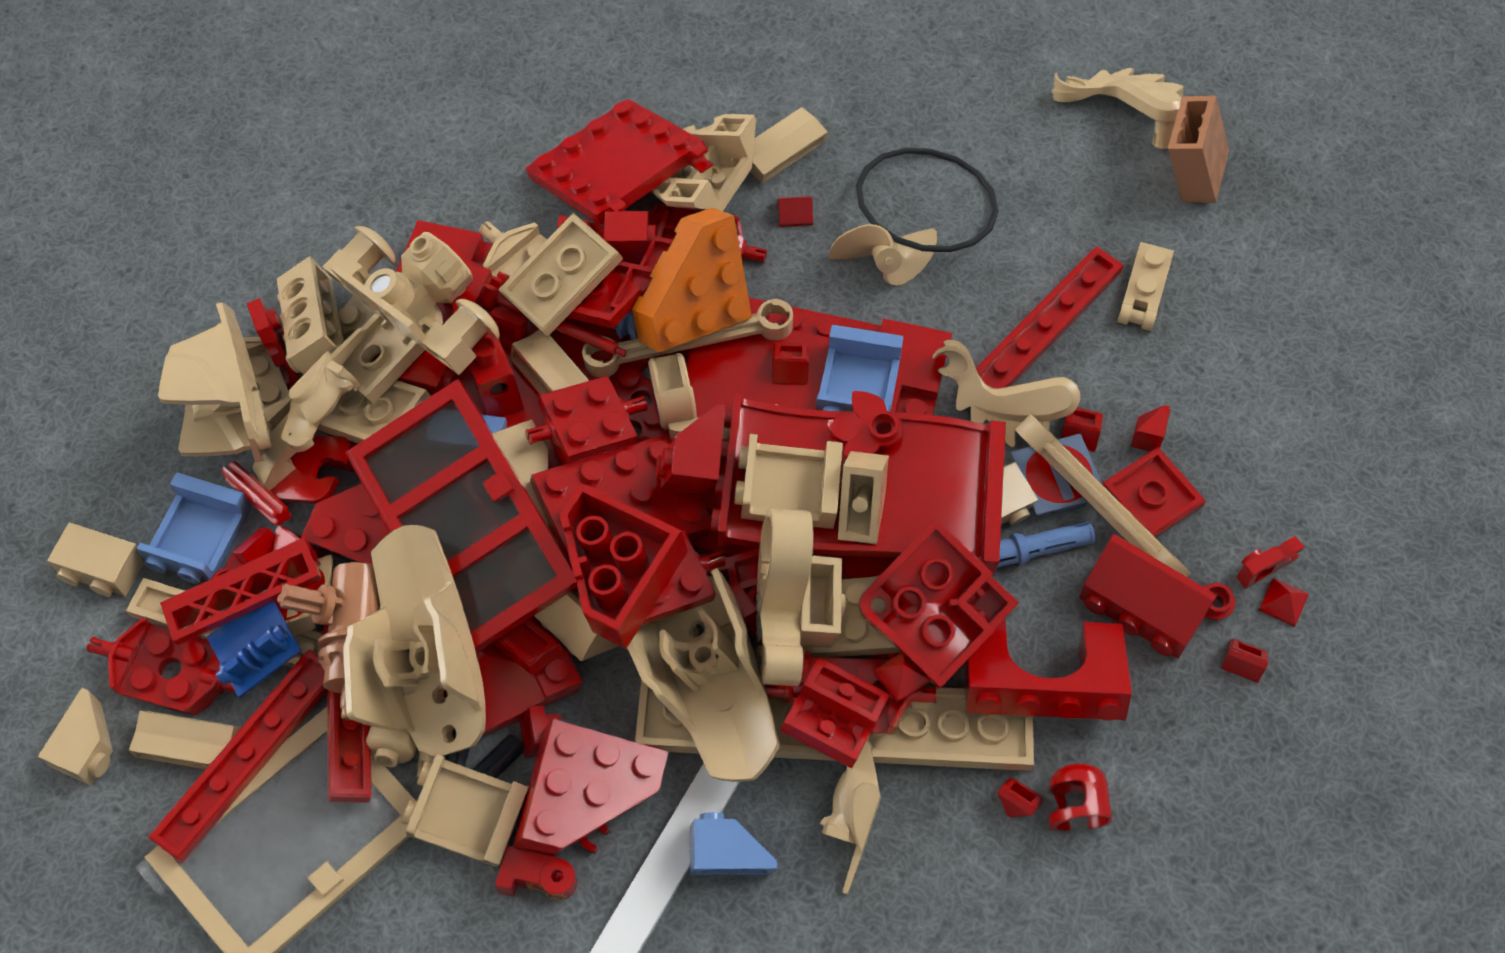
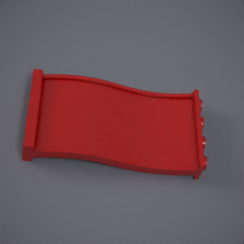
M735 392L733 406L726 405L724 428H730L729 440L722 439L720 462H726L725 474L719 473L715 496L722 497L721 509L713 508L711 531L718 532L717 546H725V543L760 548L764 521L741 519L742 505L734 504L737 481H745L746 469H738L741 446L749 445L750 434H757V443L825 451L827 441L843 443L833 436L827 422L853 411H824L780 406L745 399L742 397V393ZM892 412L900 418L903 424V435L896 445L889 448H880L875 453L889 456L886 494L877 544L838 539L843 465L847 459L844 457V449L847 443H843L838 508L833 529L813 527L812 555L897 558L936 518L994 575L1000 558L1006 422L991 420L990 424H982L929 414ZM881 428L880 430H878L879 434H888L891 432V430L888 428Z

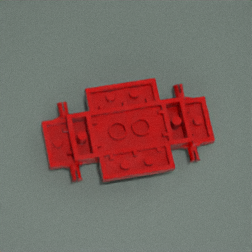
M608 376L540 394L538 404L545 417V425L526 429V439L530 445L550 439L561 462V466L532 474L530 483L557 542L569 563L571 564L559 513L581 482L682 531L688 552L646 617L643 625L713 602L716 593L707 577V571L725 566V556H722L723 552L718 550L715 553L700 557L689 541L712 533V519L700 495L660 490L661 479L655 477L658 455L662 456L663 448L668 447L672 442L669 434L635 443L637 434L629 420V416L648 410L645 397L640 396L629 401H622Z

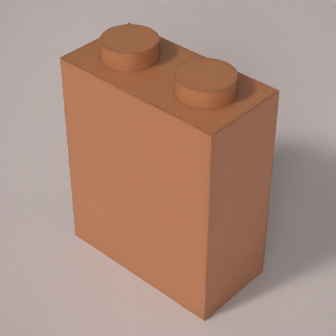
M1182 96L1168 152L1180 195L1184 202H1217L1229 155V146L1217 96Z

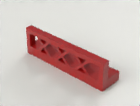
M303 537L160 602L173 642L178 646L278 600V595L281 594L284 584L304 588L322 580L318 569L321 563L316 551ZM309 570V572L293 579V577L298 576ZM194 623L193 625H191V626H189V627H187V628L181 630V628H184V627H186V626H188V625Z

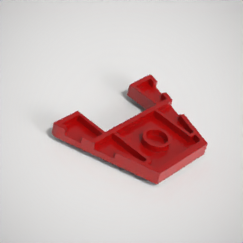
M560 215L557 227L559 228L569 217ZM582 220L583 222H585V223L590 227L588 221ZM655 236L639 265L621 261L566 318L613 329L632 310L639 296L643 297L653 279L650 275L663 251H668L673 240Z

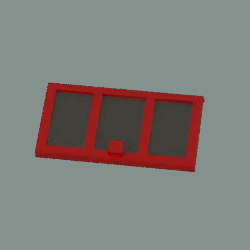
M459 379L346 452L347 458L389 533L405 525H420L436 531L463 606L476 653L577 588L571 564L465 386Z

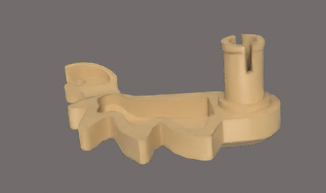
M1127 68L1113 74L1102 70L1090 80L1067 76L1066 83L1055 73L1052 93L1053 99L1057 102L1079 101L1096 94L1116 97L1156 120L1152 144L1159 149H1168L1184 87L1176 83L1164 82V74L1133 75L1134 69Z

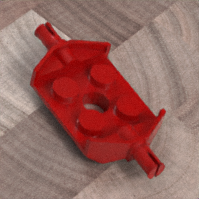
M141 618L118 637L116 641L109 642L91 637L89 641L92 644L87 643L86 649L88 653L107 657L109 687L116 694L190 715H196L209 708L219 693L224 694L225 690L236 693L230 682L224 685L217 678L216 672L220 670V662L207 639L195 637L177 646L172 640L169 629L153 625L146 618ZM169 663H181V671L176 677L171 679L163 678V670Z
M805 651L799 686L764 684L768 698H785V703H789L790 708H792L818 658L810 657V651ZM889 653L888 660L822 658L889 693L873 672L894 658L893 653ZM936 686L921 687L899 703L890 695L870 734H892L898 727L907 707H912V702L936 704Z

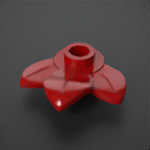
M864 391L852 392L853 412L827 422L833 436L839 441L847 443L844 449L845 458L848 457L850 451L875 454L880 448H889L896 445L903 435V424L900 418L887 411L882 398ZM881 428H888L891 430V432L888 434H879L878 430H880Z

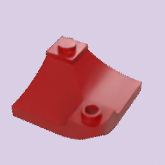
M935 518L862 593L859 599V611L861 616L878 633L886 637L935 686L941 688L995 631V628L1019 602L992 577L993 572ZM879 598L884 601L885 609L883 612L878 613L872 609L871 602L873 599Z
M513 599L494 608L467 616L466 620L470 633L518 601ZM535 616L529 619L557 641L555 636L545 629ZM493 643L476 653L485 696L486 718L485 731L482 737L520 721L529 706H546L579 692L582 680L566 648H562V655L534 675L529 674Z

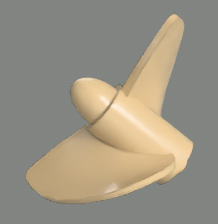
M866 224L851 229L838 237L829 250L828 259L842 260L872 255L877 268L883 272L884 280L888 284L898 286L905 284L919 274L931 260L934 252H923L895 243L890 233L883 227ZM931 228L911 233L901 238L922 245H936L937 231Z

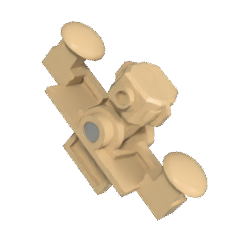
M355 226L354 230L357 235L323 265V268L339 285L376 312L361 328L366 335L343 365L361 384L357 391L372 404H375L424 350L460 375L476 358L475 353L471 349L485 334H488L495 340L499 339V329L493 318L482 307L466 299L456 301L459 309L443 325L442 313L436 303L451 304L473 281L471 270L447 244L429 232H423L420 236L416 237L411 242L410 247L401 255V273L395 272L390 268H383L375 271L372 275L369 274L382 258L391 265H394L395 255L390 245L382 236L365 226ZM380 353L374 362L369 363L374 355Z

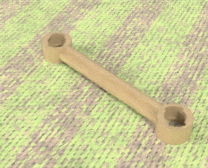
M771 299L759 307L758 313L751 314L752 318L660 353L640 343L638 339L618 343L619 347L627 350L626 356L623 357L615 354L610 361L604 364L603 361H597L591 357L595 352L602 350L585 344L582 350L584 365L587 372L594 377H609L618 370L622 363L761 334L769 340H782L792 332L793 310L787 302L780 299ZM776 313L785 316L788 320L779 326L778 323L769 322L765 317ZM602 336V337H604V338H606V339H609V340L613 341L611 338Z
M1030 414L1015 429L1127 542L1184 576L1188 577L1191 574L1035 416Z

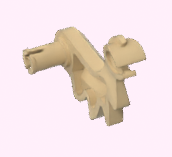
M956 340L944 341L946 346L938 349L933 355V358L938 357L940 354H945L949 357V365L945 368H940L938 372L953 378L959 386L956 409L962 411L970 406L972 422L982 424L986 420L989 423L991 420L1006 422L1005 442L1011 447H1014L1017 442L1015 429L1030 414L1035 416L1050 430L1051 420L1072 414L1080 403L1078 385L1066 377H1053L999 389L986 385L977 373L973 358L967 347Z

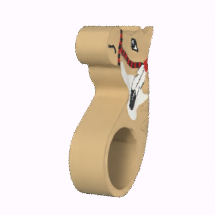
M768 508L764 517L759 548L756 595V659L762 677V684L799 686L801 681L803 649L800 646V612L810 576L813 552V523L811 513L807 510Z

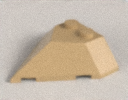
M724 114L715 117L713 125L696 130L694 125L683 128V130L704 141L709 151L704 156L713 163V166L704 173H700L694 167L688 165L657 186L652 192L666 206L701 211L715 208L723 211L752 169L756 127L755 116Z

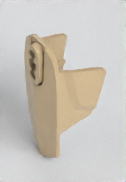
M420 525L401 526L382 539L371 552L380 609L363 620L347 627V637L343 646L346 713L349 719L365 725L388 730H406L410 733L418 750L433 757L436 754L445 756L476 746L485 731L486 718L483 682L463 606L436 531ZM444 690L447 691L446 701L443 697ZM454 728L456 730V739L452 736Z
M718 568L711 571L713 577L707 576L716 593L713 602L653 622V624H642L629 644L628 650L643 683L653 690L655 696L690 732L710 777L729 782L753 781L770 764L779 748V742L765 685L762 684L759 665L739 604L730 585ZM700 624L705 629L700 636H697L699 633V629L696 627V625Z

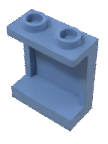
M832 325L822 383L816 398V410L853 411L852 392L864 391L882 398L887 411L891 412L902 354L903 336Z
M176 472L170 483V486L177 494L150 545L139 543L136 550L145 560L144 565L149 569L162 574L166 570L177 572L181 579L192 584H198L200 580L205 582L211 580L213 575L221 569L252 506L243 492Z

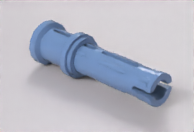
M1089 521L1034 535L1010 534L1008 539L1000 540V558L997 568L1011 564L1023 566L1029 562L1030 558L1079 546L1092 545L1095 543L1094 528Z

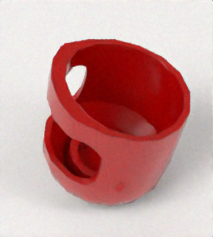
M1075 763L1059 768L1052 775L1050 792L1055 797L1057 810L1049 815L1050 830H1071L1070 820L1087 816V829L1101 828L1112 822L1107 778L1099 768L1090 764ZM1073 791L1085 793V802L1078 807H1067L1065 794Z

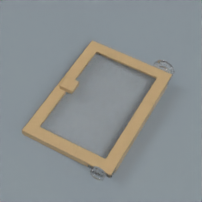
M327 706L282 744L182 864L157 846L135 868L161 898L172 890L223 953H278L410 837L406 835L408 825L401 822L410 799L416 800L385 766L378 764L374 760V755L371 754L372 798L370 802H328Z

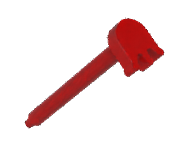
M499 271L496 277H491L490 284L485 283L483 307L493 310L495 306H502L525 316L498 290L509 279V275ZM565 320L555 328V330L611 355L618 354L625 357L627 354V350L620 348L618 343Z

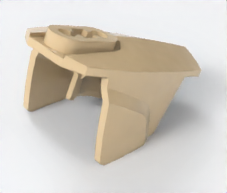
M217 303L216 307L220 315L221 324L170 347L165 357L158 397L163 404L185 405L178 447L181 456L232 455L245 450H252L255 462L264 461V449L272 447L254 371L234 311L225 303Z

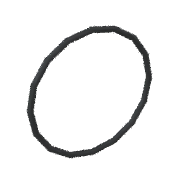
M905 147L882 153L863 167L857 181L856 193L860 210L870 224L883 227L875 220L865 206L862 186L868 171L884 159L903 154L933 155L955 162L977 177L989 193L992 213L987 227L972 240L951 246L922 245L898 237L886 229L895 243L923 252H954L976 245L993 230L999 212L995 191L980 171L959 157L935 149Z

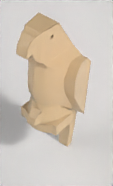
M358 328L332 354L327 351L289 390V398L291 399L290 410L280 438L297 452L306 451L314 445L312 438L319 424L333 411L340 397L350 390L356 392L361 386L359 381L343 367L349 356L366 335L361 329Z
M866 741L853 768L847 767L846 771L841 775L834 790L833 812L830 816L824 817L820 822V825L824 826L823 834L856 844L842 891L845 894H848L881 800L870 741Z

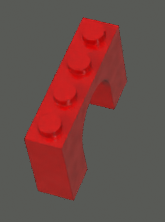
M1005 618L964 663L966 713L1126 721L1132 691L1123 624L1083 622L1079 643L1080 669L1071 675L1061 678H1043L1024 671L1011 659L1007 648Z

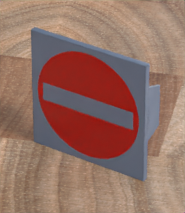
M1081 433L1058 439L1101 483ZM1032 447L1011 452L1014 461L1038 498V501L1032 506L1036 516L1051 512L1058 514L1081 508L1085 503H1088Z

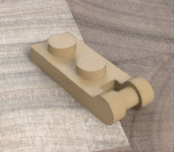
M1140 242L1117 323L1128 325V322L1141 325L1143 330L1152 331L1174 250ZM1133 306H1136L1139 308L1146 309V312L1135 310L1132 308Z

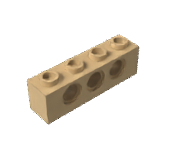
M310 256L277 278L279 292L277 298L281 306L280 319L283 323V340L286 343L287 350L285 358L293 371L296 373L302 372L303 374L327 351L332 354L343 343L332 278Z

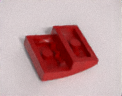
M819 657L784 720L780 731L852 769L890 694Z

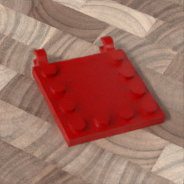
M626 99L617 103L612 110L600 118L590 121L585 128L573 136L565 138L560 145L548 153L538 156L533 163L525 167V170L532 181L601 226L605 223V212L624 211L686 166L691 165L698 172L704 173L713 166V163L704 156L709 151L703 140L634 101Z

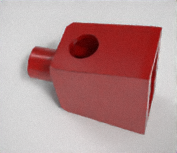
M489 335L482 337L471 349L475 353L476 358L467 367L487 415L504 417L523 410L524 406L517 383L500 340H495ZM502 383L504 391L497 394L491 393V388L494 385Z

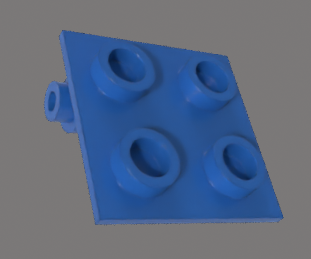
M275 601L221 625L207 636L220 662V670L216 672L217 678L224 685L230 682L239 698L302 651Z

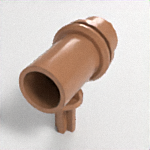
M350 562L336 566L333 570L332 586L324 584L315 591L284 584L281 594L278 595V603H280L281 608L309 613L314 623L329 625L328 633L318 640V647L321 649L318 660L325 671L323 686L332 692L341 693L340 708L342 709L341 718L343 720H351L346 713L343 657L347 627L363 620L380 609L373 564Z

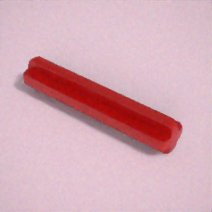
M231 461L228 466H223L221 473L225 476V480L234 489L243 492L247 500L274 525H282L284 521H288L291 518L288 506L236 461Z

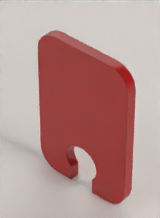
M314 436L312 438L314 445L303 452H296L290 458L296 469L270 491L282 502L316 504L332 497L339 480L332 476L317 479L318 471L324 463L332 460L338 464H347L349 459L346 456V452L352 448V443L342 436Z

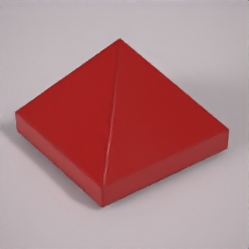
M1273 578L1258 611L1295 627L1309 594Z
M902 652L873 672L897 703L929 682V679Z
M1010 777L997 792L1008 817L1032 816L1044 801L1041 795L1013 777Z

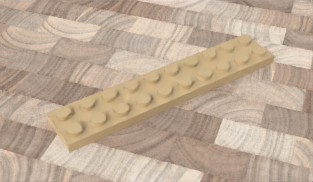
M641 679L635 742L668 752L699 754L688 729ZM936 687V704L912 702V707H907L898 727L892 734H870L867 739L871 744L874 763L1032 771L1034 767L1033 716L966 713L965 688ZM768 698L779 742V748L773 758L836 761L781 732L782 724L791 710L790 705L785 703V698Z

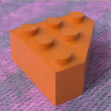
M710 208L680 219L674 231L677 235L668 251H663L650 275L653 278L643 297L639 296L632 308L640 343L660 353L752 318L734 215Z

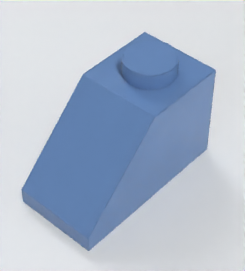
M708 812L700 814V819H694L691 823L690 876L772 875L777 869V860L736 819H724L723 813Z

